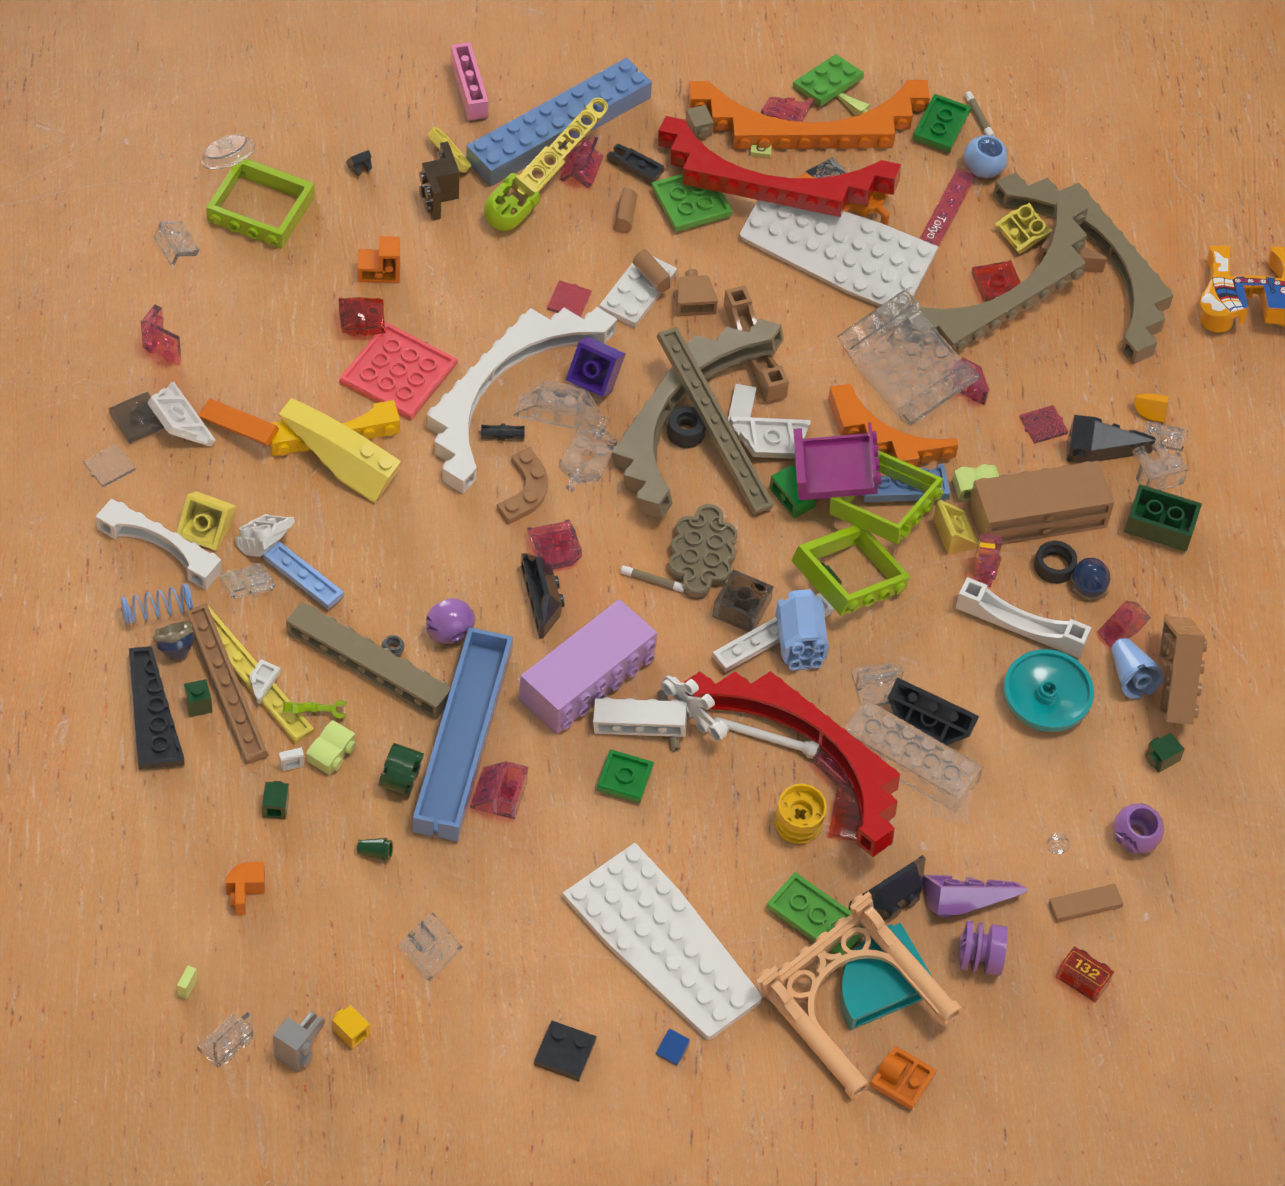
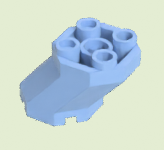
M810 589L792 591L788 594L789 598L785 601L783 598L778 601L775 613L778 620L781 656L791 670L819 668L823 665V660L827 658L829 650L823 602Z

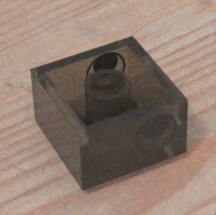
M733 569L714 602L712 617L750 632L757 628L772 599L774 586Z

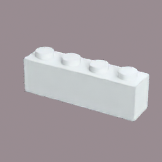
M609 697L595 699L594 733L686 737L687 702L680 700L658 701L656 699L635 700L633 698L624 700Z

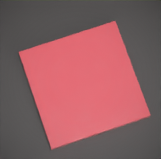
M386 322L339 378V383L376 403L394 400L398 414L412 421L458 364V359Z

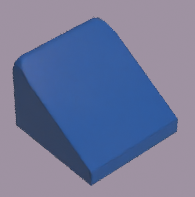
M668 1029L656 1055L677 1066L689 1048L690 1039L672 1029Z

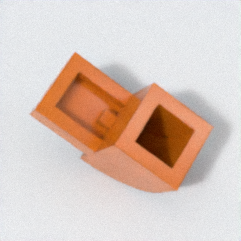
M264 861L244 862L235 866L228 873L226 878V894L231 895V906H235L236 915H246V894H265Z

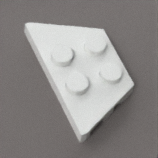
M171 382L166 389H161L159 393L154 394L149 399L148 405L169 434L206 446H212L216 441L175 382Z
M730 417L729 423L753 457L795 459L793 429L802 428L804 439L811 421Z

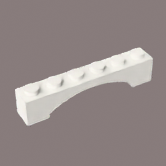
M111 498L95 516L97 530L114 539L118 536L138 538L154 543L170 552L186 568L188 581L204 590H207L222 573L221 559L216 554L201 549L198 544L183 539L180 534L167 530L162 524L149 520L144 514L131 510L122 502H117Z
M968 577L966 578L958 596L956 609L1080 658L1090 634V626L1070 619V621H1059L1033 615L1002 600L987 588L988 585Z

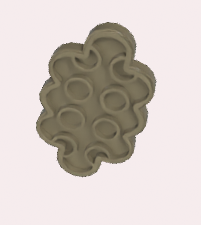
M712 504L702 505L696 510L695 517L686 516L677 521L675 527L676 537L671 541L670 551L672 556L668 565L671 575L683 580L685 593L695 598L706 596L710 592L711 585L726 583L731 576L730 564L734 562L736 557V549L734 548L737 541L736 528L730 523L723 522V512L719 507Z

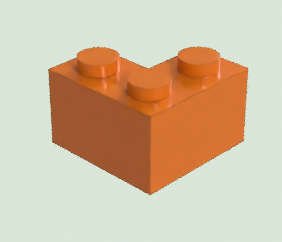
M379 236V250L358 249V282L400 283V237Z

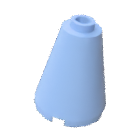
M1128 638L1118 639L1113 644L1111 651L1121 689L1125 696L1131 699H1140L1142 694L1147 693L1149 696L1154 693L1164 681L1162 668Z

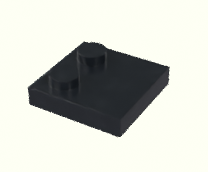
M551 1020L534 1060V1065L580 1082L597 1036Z

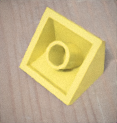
M939 500L936 504L933 521L947 554L979 547V542L965 511Z

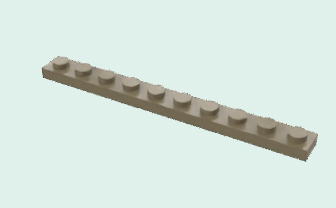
M677 327L659 332L657 339L752 514L756 515L772 509L774 503Z

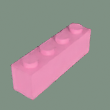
M471 42L451 45V65L468 121L488 118V98Z

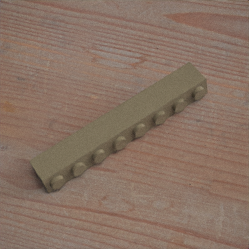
M301 602L286 620L288 634L431 717L437 719L445 709L451 687L446 682L439 681L427 671L416 668L408 660L395 656L389 649L376 645L370 638L362 637L352 628L338 623L333 617L322 614L314 606H308Z

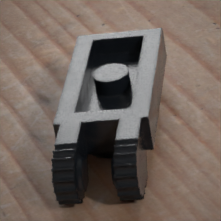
M618 143L613 148L615 153L610 151L607 154L609 162L616 166L619 165L650 183L655 182L664 172V166L632 148L629 149Z

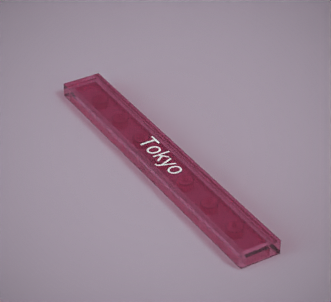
M956 169L919 239L936 245L938 248L940 247L976 175Z

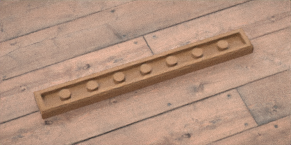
M207 603L186 611L247 764L269 756Z

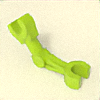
M338 700L333 705L318 704V702H283V712L298 714L301 712L330 711L333 716L340 719L346 717V713H339L337 707L338 705L346 706L347 701Z

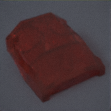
M339 297L342 333H347L349 336H357L359 334L369 336L386 333L383 299Z
M852 787L837 789L828 838L838 837L857 841L858 828L862 826L858 798Z

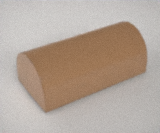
M625 187L622 189L614 226L616 232L623 233L629 232L632 229L637 201V193Z
M646 249L637 253L633 259V265L658 292L668 290L670 288V275Z

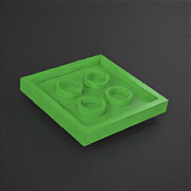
M683 174L652 182L651 188L675 232L732 216V209L722 192L684 185Z

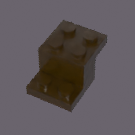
M448 141L440 143V152H437L438 160L422 163V172H419L422 184L419 186L420 196L425 198L426 212L431 214L433 221L441 219V202L459 199L460 171Z

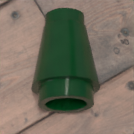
M386 837L358 840L357 853L385 861V859H391L393 841L388 840Z

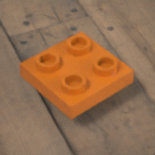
M894 1046L892 1051L883 1059L878 1072L870 1083V1087L912 1111L937 1070L901 1048Z

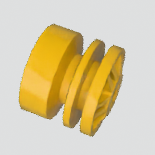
M804 783L794 784L783 791L780 795L774 818L775 829L780 837L787 842L797 845L807 844L815 840L821 832L827 810L826 799L821 791L814 786Z

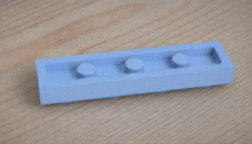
M280 541L263 554L266 562L327 610L344 597V592Z

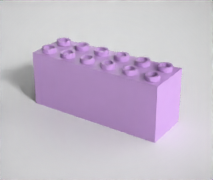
M619 599L521 675L519 700L556 734L563 729L567 730L574 720L588 713L590 708L595 705V699L605 698L612 690L616 691L627 678H633L641 667L649 665L654 660L657 632Z

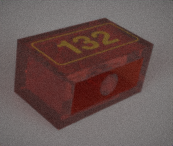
M1074 946L1060 964L1056 978L1096 1003L1110 984L1114 971L1107 964L1098 962L1089 953Z

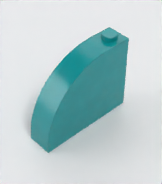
M902 924L887 925L931 975ZM871 938V946L869 950H877L884 952L880 948V946L873 940V938ZM866 939L855 950H862ZM867 958L848 962L845 966L840 986V1005L844 1020L850 1031L923 1000L901 973L887 962Z

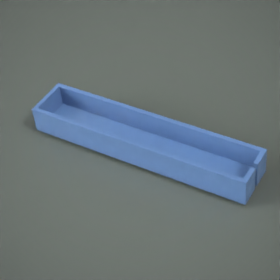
M625 58L466 145V158L471 163V167L491 187L504 180L509 174L517 173L526 168L545 146L549 147L594 98L604 99L608 104V109L604 117L595 124L592 130L650 99L652 81L641 71L638 72V68L628 58ZM594 104V105H593V109H594L595 111H597V112H602V111H603V108H602L601 105H599V104ZM582 117V118H581V122H582L584 125H590V124H591V121H590L589 118H587V117ZM569 131L570 137L574 139L579 137L576 131ZM565 141L562 146L558 147V149L567 145V142Z
M469 627L413 815V832L433 836L435 832L438 833V838L459 841L511 658L513 636Z

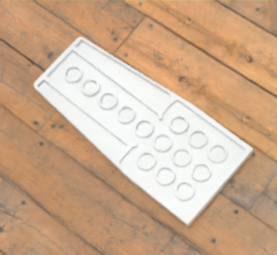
M760 200L755 204L740 232V239L743 242L846 294L877 307L890 300L910 305L938 252V246L882 223L843 211L841 217Z
M633 843L562 893V898L598 938L706 1040L716 1037L761 1003L762 995L681 891L636 843Z

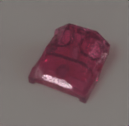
M569 519L555 524L527 528V533L536 555L549 564L553 570L572 566L582 557V548Z

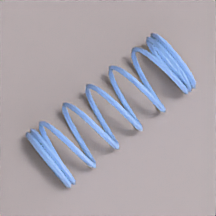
M186 583V585L182 584L181 605L174 588H169V607L163 592L158 589L156 594L157 610L150 593L146 592L144 597L145 613L138 596L134 594L132 599L133 616L126 597H121L126 625L131 624V619L134 624L136 622L135 597L145 621L148 620L147 594L158 619L160 618L159 592L162 595L169 616L172 615L171 589L182 614L184 613L183 590L188 610L193 609L189 585Z

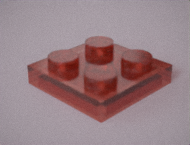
M1011 260L972 267L971 273L983 302L993 300L1011 291L1021 283Z

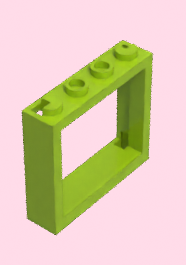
M239 156L206 207L207 221L214 223V225L228 228L233 232L247 235L252 239L283 248L315 197V184ZM240 177L298 197L279 229L221 208Z
M878 450L879 457L875 458H879L880 471L876 472H881L884 475L925 492L924 495L898 524L850 504L856 496L830 498L829 514L898 545L903 538L908 537L913 526L920 523L922 516L931 510L933 503L942 497L944 492L942 490L943 478Z
M855 525L798 545L791 560L840 616L849 612L853 613L864 606L869 607L873 603L880 600L884 601L895 594L900 595L907 588V583L911 577L870 532ZM857 545L887 580L848 594L817 559Z

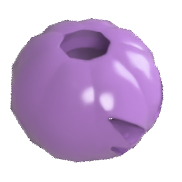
M451 598L444 600L429 610L426 617V630L430 638L437 643L448 645L460 642L466 637L469 627L474 628L476 619L474 611L465 601Z
M1131 804L1122 808L1116 815L1113 824L1114 838L1130 853H1148L1154 850L1162 841L1164 834L1163 819L1159 812L1147 804ZM1133 829L1138 830V832H1139L1141 835H1139V834H1137L1136 832H1134Z

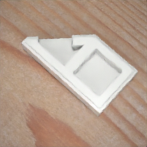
M262 659L249 676L256 701L259 704L281 673V668Z

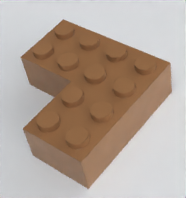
M1164 615L1159 660L1165 667L1160 713L1166 722L1193 725L1194 718H1198L1199 705H1196V700L1202 691V683H1199L1200 674L1204 673L1205 662L1202 660V654L1207 650V638H1205L1191 618Z

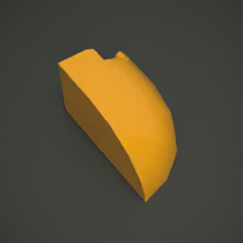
M1149 393L1138 394L1134 397V405L1138 413L1144 418L1165 422L1169 396Z

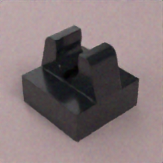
M367 150L350 157L346 163L348 168H351L359 176L362 174L361 165L366 168L367 172L372 169V156L370 151Z

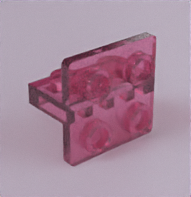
M593 136L590 139H585L581 145L575 147L567 156V162L561 169L560 180L562 182L570 177H574L586 188L593 185L604 157L595 149L598 137Z

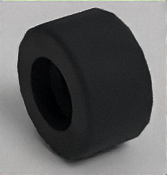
M683 406L673 410L668 417L667 435L669 440L681 448L695 447L702 442L705 437L706 427L696 409ZM682 425H689V426H691V427H693V428H692V429H684V428H681L680 426H682Z

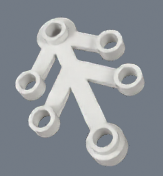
M669 675L663 679L661 688L664 693L671 698L675 697L676 700L687 702V719L693 717L701 733L709 732L711 737L717 742H720L727 736L729 732L728 726L723 721L716 722L701 708L703 707L708 710L714 706L713 698L709 694L699 698L688 696L685 693L693 695L699 690L694 680L690 679L686 683H681L676 677Z

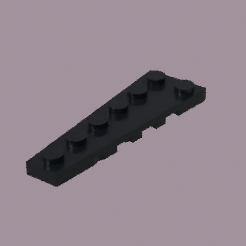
M152 646L129 648L138 768L141 770L185 765L184 755Z

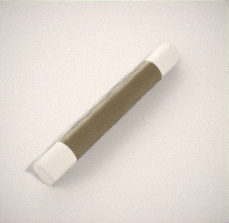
M966 92L964 96L972 107L971 109L985 135L995 137L972 92Z
M624 565L621 568L620 574L684 593L682 583Z

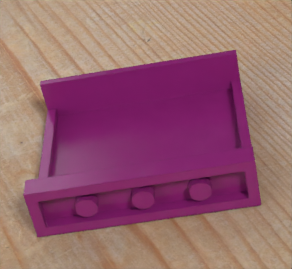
M871 422L868 423L869 433L803 439L802 428L793 429L799 500L878 494L877 485H882L881 472H876L880 471L879 458H875L879 457L877 433L872 431Z

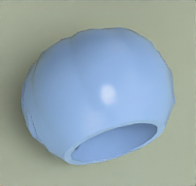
M978 136L972 139L965 147L964 163L967 169L976 177L984 179L994 178L1001 174L1007 166V148L994 136Z

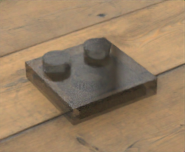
M148 391L109 408L110 416L129 444L164 429V426L148 405V401L151 398Z

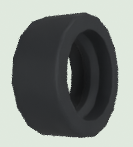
M1053 540L1046 542L1039 547L1034 560L1035 571L1041 579L1049 583H1064L1071 578V574L1074 572L1077 565V554L1070 545L1062 541ZM1052 554L1059 555L1068 562V567L1061 570L1052 569L1044 563L1043 558Z

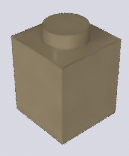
M706 105L686 109L685 120L695 137L700 139L712 136L714 122Z

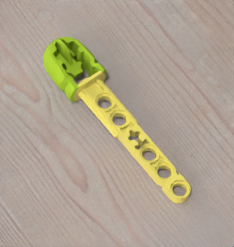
M594 98L549 147H544L520 175L515 173L509 174L503 183L494 190L484 206L485 219L493 228L501 231L511 230L518 226L531 210L540 202L538 192L564 165V159L593 129L595 124L604 117L608 109V104L604 99ZM594 104H599V105H601L602 108H603V111H602V112H597V111H595V110L593 109V105H594ZM582 117H587V118H589L590 121H591V124H590V125H584V124L581 122V118H582ZM569 131H576L579 137L576 139L570 137ZM566 141L565 149L559 150L558 147L562 146ZM551 157L555 164H546L544 158ZM537 170L541 172L542 178H534L532 171ZM510 188L526 200L522 207L518 206L519 200L514 195L504 197L502 205L500 201L503 196L508 194ZM512 209L515 210L513 215L511 214Z

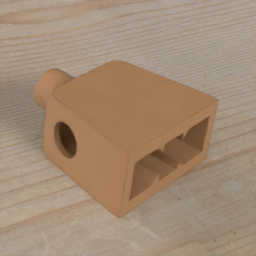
M696 269L687 270L685 276L679 278L676 315L716 314L718 299L710 278L707 275L698 276Z

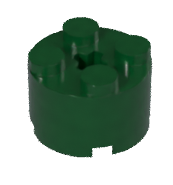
M393 743L384 764V774L381 773L378 786L410 797L415 777H418L424 753Z

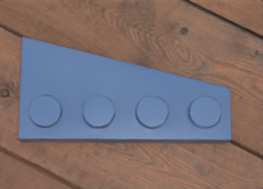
M944 464L937 465V468L928 470L927 467L921 468L943 478L942 490L944 492L939 500H949L950 489ZM889 476L881 477L882 485H877L878 494L862 495L863 502L918 501L925 492Z

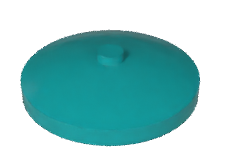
M1041 649L1021 655L1010 665L1003 683V694L1008 708L1022 723L1037 730L1058 732L1076 726L1087 716L1094 699V686L1088 671L1075 658L1060 651Z

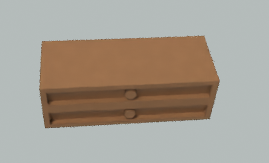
M1086 461L1080 464L1043 468L1031 472L1023 471L1018 474L975 480L968 507L980 541L997 546L1107 528L1114 500L1099 461Z

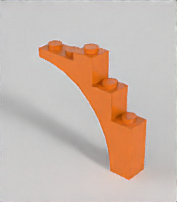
M851 383L830 386L828 401L840 436L869 433L868 423L871 422L872 431L877 433L878 450L918 467L919 463L956 458L958 450L956 438L931 439L903 433L880 421L868 411L856 396Z

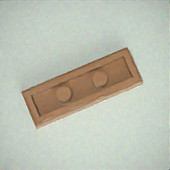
M1116 884L1050 898L1048 902L1056 923L1123 906V901Z

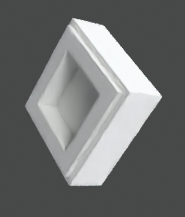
M302 747L279 753L281 771L304 766Z

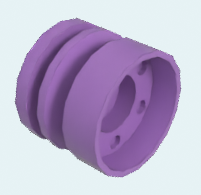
M966 921L960 936L958 949L960 970L967 971L969 961H972L971 970L976 972L981 962L984 963L985 974L1001 976L1007 948V926L992 924L988 934H984L983 924L978 923L976 933H974L973 922Z

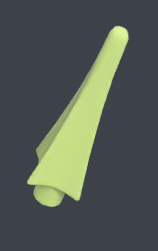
M843 93L836 96L855 116L869 111L870 104Z

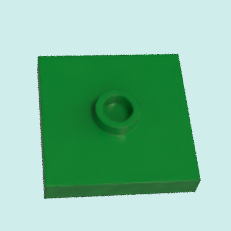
M610 749L596 791L641 803L654 762Z

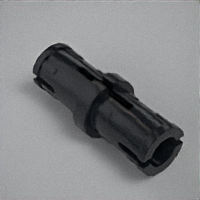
M501 423V425L481 424V438L501 439V441H505V439L524 440L525 426L505 425V423Z

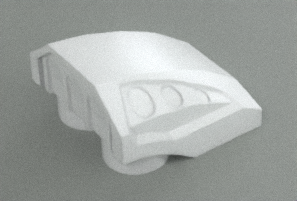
M268 514L260 516L239 528L240 535L235 537L236 546L247 556L260 557L269 551L292 527L295 522L294 517L271 516Z

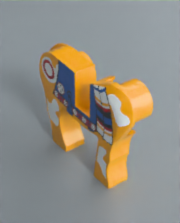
M1210 245L1206 260L1211 272L1210 282L1200 299V308L1202 310L1200 322L1202 326L1209 331L1219 333L1230 330L1233 326L1234 318L1240 317L1239 324L1244 323L1248 309L1245 294H1247V298H1252L1253 294H1257L1260 297L1265 323L1278 324L1285 327V247L1270 248L1267 263L1268 267L1278 276V278L1251 275L1230 276V246Z

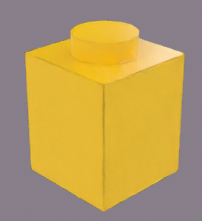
M349 1005L346 1009H340L333 1016L332 1031L351 1049H354L370 1035V1023Z

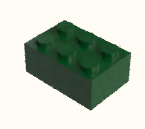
M1139 484L1124 532L1187 552L1202 503Z

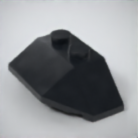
M521 553V570L538 637L542 639L561 617V607L565 606L563 594L558 592V589H560L559 578L554 576L552 567L541 557Z
M898 677L888 695V701L899 728L940 748L970 737L980 717Z
M923 855L868 890L872 895L874 909L882 917L883 921L889 917L895 918L901 913L903 908L908 905L911 907L920 900L926 860Z

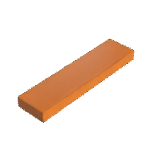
M211 398L208 399L198 415L201 420L267 447L279 431L278 426Z

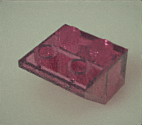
M507 761L483 767L470 808L515 820L528 781V767Z

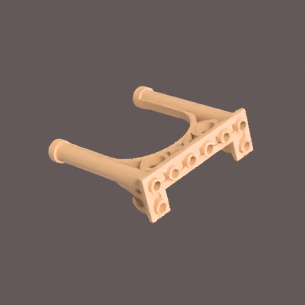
M869 891L865 895H858L851 902V915L847 918L842 917L835 923L834 928L828 933L823 932L820 934L812 946H806L801 949L797 954L798 957L793 961L785 962L780 966L779 970L776 965L771 969L766 968L759 974L757 979L758 989L762 998L766 997L767 1000L769 999L843 1085L845 1093L851 1099L861 1095L870 1083L821 1028L814 1011L818 990L824 980L834 970L858 959L882 960L891 964L901 973L944 1024L953 1021L963 1010L961 1005L948 996L887 927L882 917L874 909L872 895ZM855 935H861L866 939L862 950H850L846 946L847 941ZM871 938H873V940L880 946V948L884 952L877 950H869L871 946ZM841 942L842 951L845 955H841L840 952L837 954L828 953ZM819 960L820 966L816 971L818 976L815 978V975L806 969ZM806 977L812 981L811 989L808 992L797 993L792 988L793 984L800 978ZM795 1000H808L809 1016Z

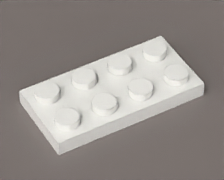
M655 258L670 275L671 282L676 276L678 268ZM632 263L601 302L599 308L617 320L636 328L663 292H658Z

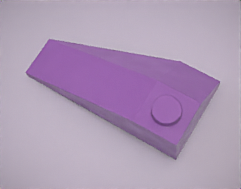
M924 875L923 878L928 908L941 918H950L951 915H960L1027 893L1025 886L1013 881L989 879L987 883L971 877H966L965 881L952 879V876Z

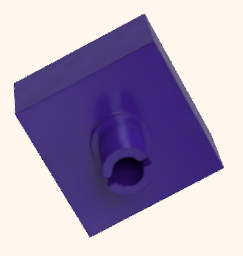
M586 337L578 342L566 380L601 397H605L613 391L626 353L591 337Z

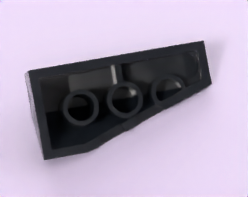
M1074 415L1067 438L1066 461L1083 463L1086 461H1105L1150 454L1153 451L1156 437L1136 430L1126 431L1120 429V425L1115 423L1112 425L1102 423V419L1097 417Z

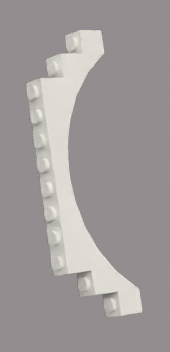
M598 307L591 313L588 312L584 319L566 308H563L559 313H555L551 320L532 308L525 314L523 313L518 318L517 323L513 327H509L505 335L500 340L494 342L491 350L488 353H484L480 357L479 362L474 367L471 366L466 375L454 384L453 389L449 393H445L440 402L435 407H431L427 413V428L438 434L434 441L435 455L446 461L442 466V481L462 494L476 481L477 467L469 445L471 418L480 398L498 377L510 367L528 357L551 349L578 345V342L586 337H591L605 344L616 333L617 319Z

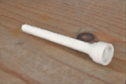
M720 717L714 718L716 722L723 721L729 730L803 751V754L810 759L816 760L820 746L812 740L805 743Z

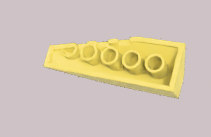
M291 398L279 413V417L297 436L301 437L305 445L314 451L320 458V461L325 466L327 465L339 481L374 504L399 472L400 460L344 424L302 402Z

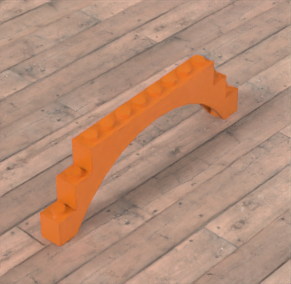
M907 80L894 96L872 110L838 121L812 123L783 120L748 109L727 97L710 81H689L688 87L689 108L706 105L714 122L713 131H731L733 149H751V145H758L759 148H769L772 145L771 149L893 148L895 129H910L913 118L912 111H926L930 101L928 80Z

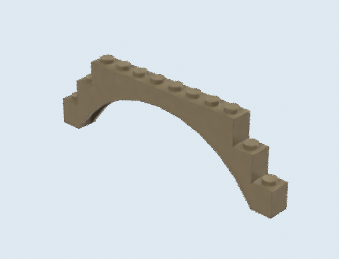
M1017 173L997 180L993 195L1004 208L1017 210L1021 206L1030 203L1035 213L1053 219L1056 202L1059 198L1071 191H1074L1088 207L1086 220L1079 226L1087 234V238L1092 240L1110 258L1121 274L1128 291L1131 309L1130 324L1121 350L1132 364L1153 356L1157 345L1153 335L1162 331L1165 322L1162 311L1170 308L1173 298L1172 291L1162 282L1159 275L1151 269L1148 262L1140 256L1135 246L1130 244L1125 238L1123 232L1114 225L1112 219L1103 212L1100 205L1093 200L1089 192L1080 183L1059 191L1057 186L1048 177L1029 186Z
M1074 191L1057 200L1054 210V236L1046 255L1031 275L1011 291L984 303L949 309L917 307L890 300L874 310L873 321L887 338L900 334L905 328L919 346L932 342L937 336L951 354L957 350H964L972 341L980 340L985 333L998 329L1003 322L1013 320L1021 311L1031 309L1039 300H1046L1057 289L1059 291L1062 290L1072 280L1076 281L1084 275L1086 262L1078 252L1085 247L1087 234L1079 225L1086 220L1088 207Z
M758 319L755 325L750 328L749 333L726 327L723 333L718 336L717 341L694 335L690 342L687 343V346L705 379H708L723 369L743 361L774 354L783 342L784 336L781 324ZM673 367L670 371L666 372L663 381L655 388L651 398L645 402L642 411L634 418L632 425L624 432L623 438L612 451L615 466L625 470L624 479L627 489L637 492L636 501L639 511L661 519L673 502L670 490L657 468V447L662 429L669 415L687 395Z

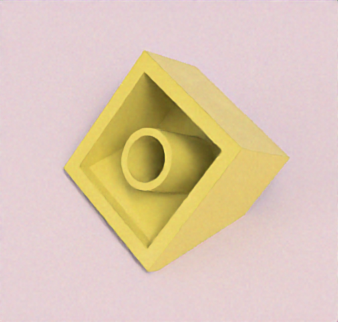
M197 491L187 494L176 533L180 534L185 540L216 551L231 527L237 506Z

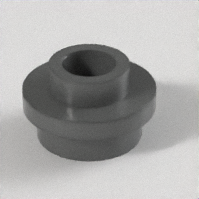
M390 635L382 642V648H387L395 656H399L404 651V642L399 636Z

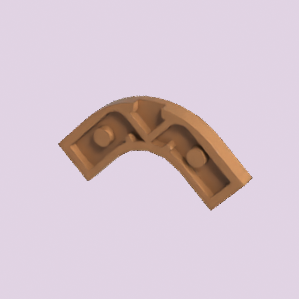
M530 447L511 456L512 463L526 482L523 490L517 495L497 504V510L508 525L534 512L544 501L547 492L548 476L546 469Z

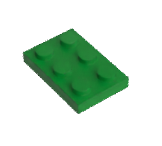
M934 94L913 134V140L950 153L972 107Z

